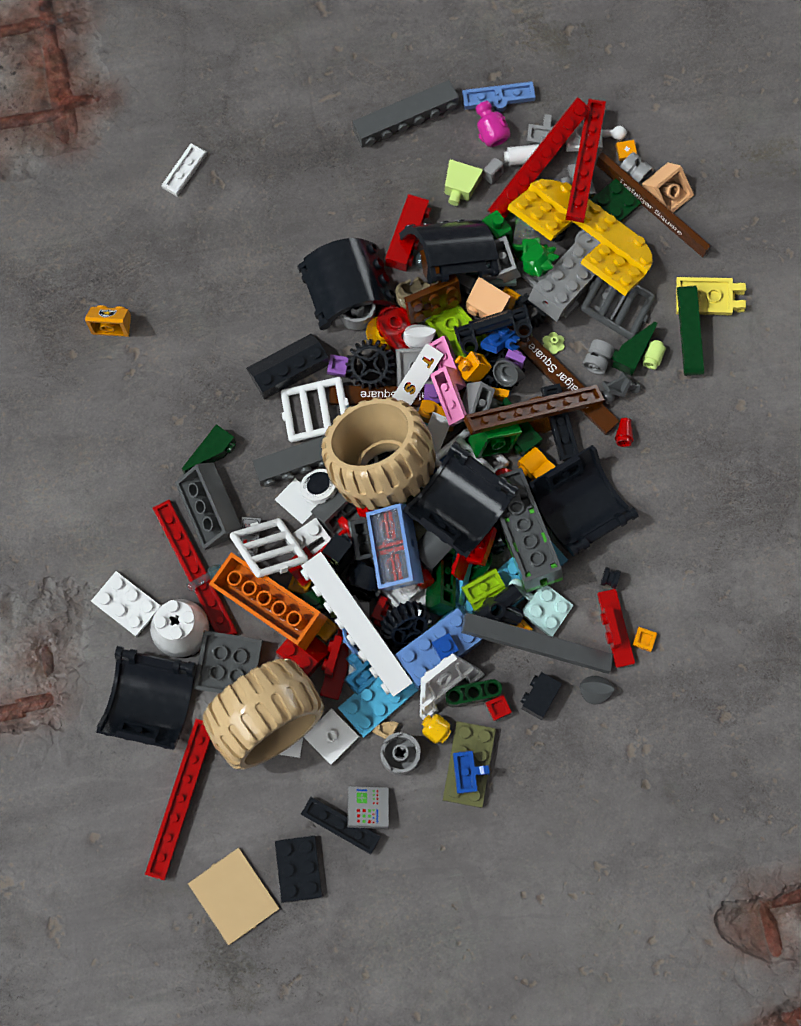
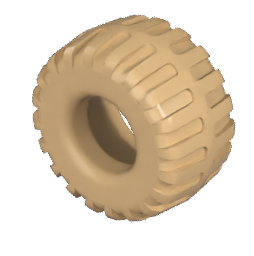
M375 397L369 401L358 402L359 404L345 409L342 415H338L333 420V425L329 426L325 432L326 437L322 440L321 448L322 459L329 479L344 499L349 503H353L358 508L364 509L367 507L369 510H377L379 507L384 508L396 503L404 504L407 502L408 497L411 495L415 497L420 493V487H425L430 481L429 475H432L435 470L436 452L429 428L417 410L403 400L397 401L393 397H387L386 399ZM395 451L386 459L368 465V463L377 455H380L385 452Z
M276 659L273 662L263 664L259 668L256 667L250 670L248 674L242 675L236 682L231 685L229 684L207 706L203 714V724L214 747L234 769H248L279 755L305 736L320 720L324 711V705L313 682L296 662L291 659Z

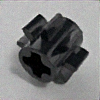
M501 532L496 533L491 552L496 555L504 552L503 547L507 545L505 537Z

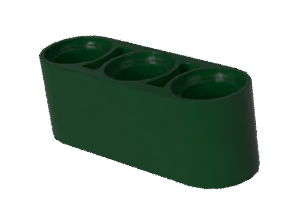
M490 679L452 687L445 694V702L450 707H460L490 701L500 696L502 685L498 680ZM494 685L497 687L498 692L490 694L487 687ZM476 689L479 696L471 698L468 695V691ZM457 693L459 700L457 702L450 701L449 694Z

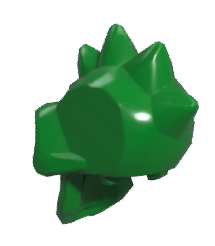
M539 237L523 239L522 245L511 244L515 256L523 263V270L532 277L545 275L553 269L552 262L559 258V255L554 254L556 247H548L547 244L542 245Z

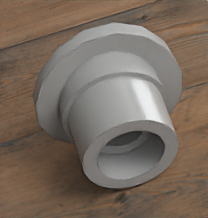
M581 230L575 238V242L589 253L600 244L597 239L584 230Z

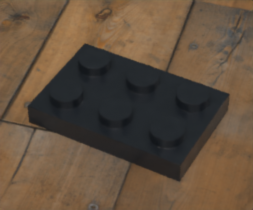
M315 836L275 841L281 903L322 898Z

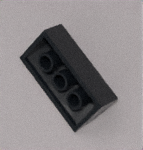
M309 334L247 367L246 370L265 400L328 366L329 357L320 342L312 334Z

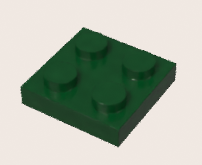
M616 178L591 199L592 202L598 204L620 222L641 205V202Z

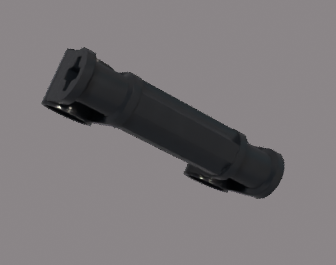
M526 304L514 310L507 309L469 321L468 324L463 326H453L465 358L470 353L465 351L468 346H474L475 350L473 352L479 353L476 337L489 332L513 326L516 336L520 337V342H529L533 336ZM522 329L529 330L527 335H521L519 332Z

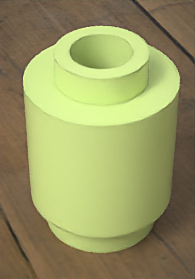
M653 340L648 343L642 358L645 367L657 369V366L661 364L666 351V347L661 341Z

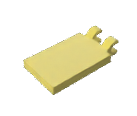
M677 277L676 314H679L677 287L697 286L699 315H732L733 310L745 312L746 300H735V294L744 295L746 283H733V278Z

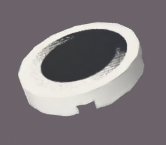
M316 469L309 472L300 483L302 496L307 502L312 504L325 503L327 499L333 498L337 492V488L329 479L326 469Z

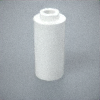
M539 144L508 147L507 151L504 152L505 163L508 162L509 166L524 164Z

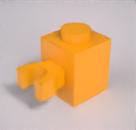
M473 351L466 358L459 355L455 360L457 364H460L458 369L462 373V378L467 382H480L492 368L483 354Z

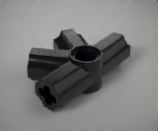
M511 583L496 596L486 598L483 605L472 614L517 626L523 619V610L512 605L523 598L522 594ZM497 605L496 609L491 611L492 607Z

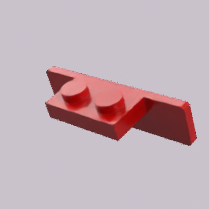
M492 527L482 542L467 558L457 553L455 562L452 565L451 574L463 581L469 563L486 566L497 529Z
M612 589L598 592L597 597L602 612L600 618L602 625H605L606 628L605 638L607 644H610L615 667L620 668L633 665L635 660L617 591Z
M340 628L334 640L329 642L327 651L330 652L328 659H324L322 670H325V678L320 695L334 700H339L349 666L346 660L349 656V648L346 643H343L344 639Z

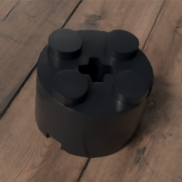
M355 560L354 564L349 566L343 584L351 591L350 594L352 596L356 595L357 599L370 602L371 598H375V602L378 601L382 590L378 589L375 566H367L360 560Z

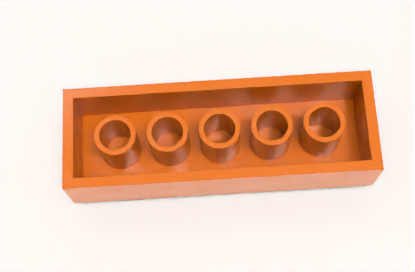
M232 552L209 583L210 586L305 651L328 619L320 611L269 577L257 578L248 564Z

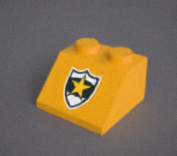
M103 305L90 308L85 321L92 335L129 337L131 314L128 309L121 306L108 308Z

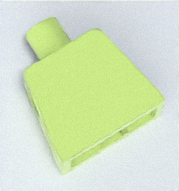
M450 159L445 183V194L450 195L448 202L451 205L458 206L460 199L470 200L482 179L483 169Z

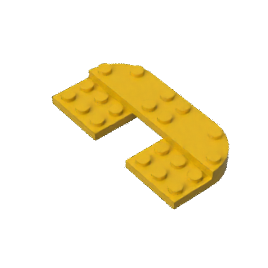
M549 179L537 180L530 184L528 190L509 204L507 209L550 241L574 222L601 242L583 258L581 264L624 296L644 279L652 265V253L645 243V239L638 236L590 199H588L584 223L565 220L572 187L569 183Z

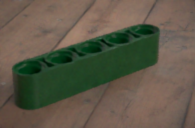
M697 286L677 287L684 376L704 375Z

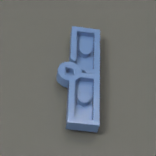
M532 81L462 90L465 110L475 109L478 104L489 101L496 111L501 112L506 109L507 104L535 101V92Z

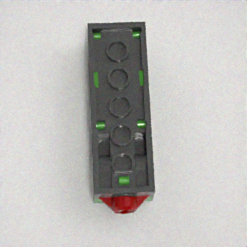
M508 468L496 470L495 474L500 478L504 476L510 484H515L519 487V490L498 519L525 592L527 593L563 580L561 565L522 468L513 471Z

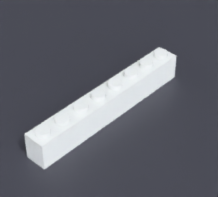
M319 552L302 564L301 574L306 581L310 579L313 582L314 586L311 588L318 597L322 595L326 601L323 605L329 613L334 612L337 617L335 622L341 630L343 628L346 629L349 634L346 638L351 645L354 646L356 644L360 649L358 655L363 662L368 661L372 666L369 670L375 679L377 677L381 679L383 684L380 686L387 695L391 693L394 697L412 684L411 679L324 555Z

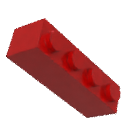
M408 194L385 257V266L405 272L408 266H412L414 260L412 254L414 250L418 249L420 241L414 234L409 235L405 240H400L399 233L407 225L415 224L417 226L425 224L424 220L429 218L431 212L429 200Z

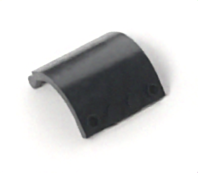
M460 219L455 222L442 221L437 224L425 223L417 226L410 224L405 226V229L399 233L400 240H405L409 235L414 234L421 242L428 265L427 281L429 284H434L437 281L442 283L448 282L449 275L478 272L480 278H486L487 275L492 277L499 275L497 261L499 258L491 231L481 220L465 221V219ZM486 262H490L489 268H487ZM439 267V273L436 274L435 268Z
M361 238L336 240L315 249L304 257V261L297 266L299 272L302 273L301 279L303 283L308 287L316 310L314 315L319 320L318 326L320 330L328 329L334 319L356 307L369 304H379L386 307L398 305L396 294L389 283L390 278L386 274L384 263L378 254V247L373 242Z
M455 441L428 484L403 511L411 519L423 525L426 530L438 536L442 542L447 543L457 553L467 558L501 517L519 490V487L515 484H510L504 476L500 478L470 456L471 452L467 449H462L460 444Z
M593 445L528 483L544 522L558 542L573 557L579 554L580 550L589 548L591 543L619 526L623 527L628 524L627 521L639 517L636 509L628 506L612 487L601 466L597 449Z
M117 646L115 650L116 666L113 686L105 712L97 725L96 733L174 750L183 731L191 702L195 678V662L189 661L186 663L177 658L169 660L138 653L136 649L127 650L122 646Z

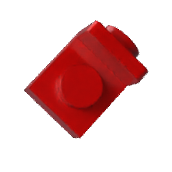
M380 596L371 615L373 624L378 627L381 626L380 622L383 620L381 615H386L390 606L387 604L388 598Z

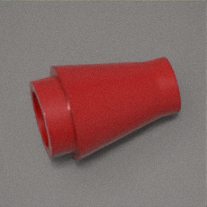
M630 418L620 419L615 436L616 444L620 447H629L634 441Z

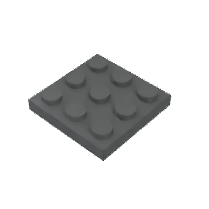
M204 630L194 689L222 693L229 684H233L239 677L248 674L250 670L259 666L263 640Z

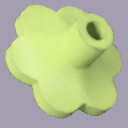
M551 332L543 337V346L552 355H556L558 351L564 350L563 336Z

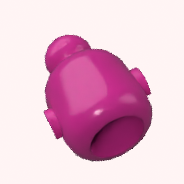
M489 101L478 104L476 106V113L481 116L477 123L480 140L488 147H495L506 142L510 138L511 133L505 117L500 112H493L492 104Z

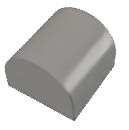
M493 158L482 171L484 179L494 184L504 173L503 162Z

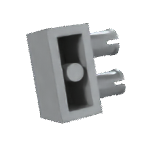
M504 236L494 240L499 258L497 260L499 275L494 277L487 275L486 278L482 279L490 282L499 278L502 279L503 283L521 277L507 237Z
M481 381L467 383L462 399L467 414L501 407L499 405H502L503 402L493 397L494 388Z

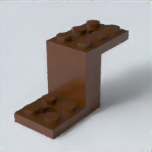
M423 249L420 251L423 274L427 279L428 265ZM439 267L435 268L436 274L439 273ZM449 275L448 282L442 283L437 281L434 284H430V287L404 297L407 316L411 325L422 322L426 318L438 315L442 311L454 308L462 303L459 280L456 275Z

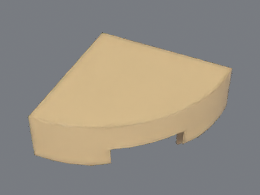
M393 721L383 722L376 726L372 733L386 739L391 734H394L399 723Z

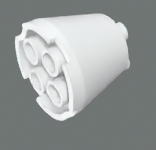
M184 599L170 600L163 604L154 614L150 627L151 637L156 647L165 655L173 658L187 657L201 650L204 630L209 631V621L203 609L196 603Z

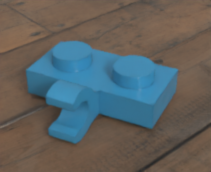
M351 653L346 660L355 670L344 681L356 695H359L375 680V677L369 670L372 667L369 662L362 663L356 654Z

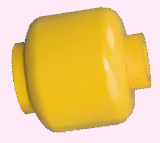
M434 714L432 717L428 715L421 723L424 726L422 734L435 744L443 743L451 734L450 723L439 714Z

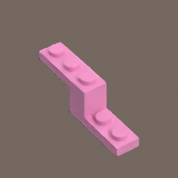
M442 336L429 344L444 354L437 364L438 370L430 374L448 424L449 426H455L464 421L463 418L467 415L458 392L465 388L466 384L461 376L462 373L458 369L459 365L455 362L456 357L447 336Z

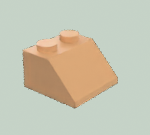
M669 162L642 183V186L671 212L676 211L694 196L682 167Z
M479 277L466 300L465 309L472 316L483 318L507 310L511 296Z

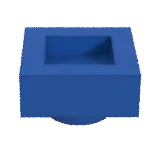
M449 633L431 643L441 661L451 654L459 652Z

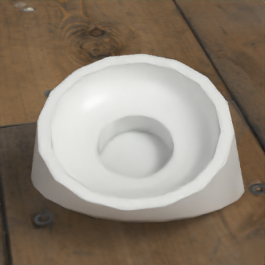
M421 324L410 325L404 331L403 340L409 348H424L426 343L430 344L433 340L436 330Z

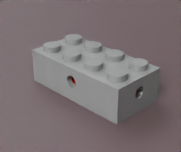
M575 242L556 262L553 269L548 271L533 287L528 300L557 322L597 278L596 274L581 264V261L589 252Z

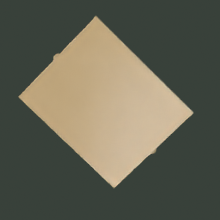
M239 848L218 863L212 864L211 868L188 883L228 945L251 929H255L256 925L279 910V907Z

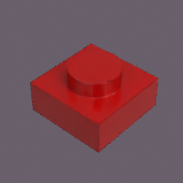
M504 695L485 703L493 722L512 713Z

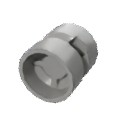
M635 152L631 153L620 166L640 185L653 172V167L647 162L642 163V158Z
M593 340L588 349L589 353L586 354L583 360V367L592 373L604 374L608 367V361L611 360L615 351L614 347L605 341Z

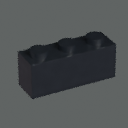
M335 533L323 549L322 554L335 573L340 576L353 559V549L350 543L351 540L344 534L340 536Z

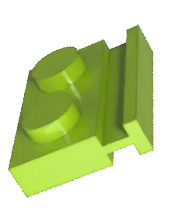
M496 568L461 587L474 612L483 605L486 598L494 597L506 588Z

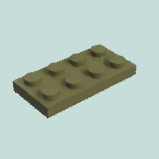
M456 722L442 801L482 808L488 775L476 776L477 792L457 794L453 753L473 751L475 767L490 765L496 728Z

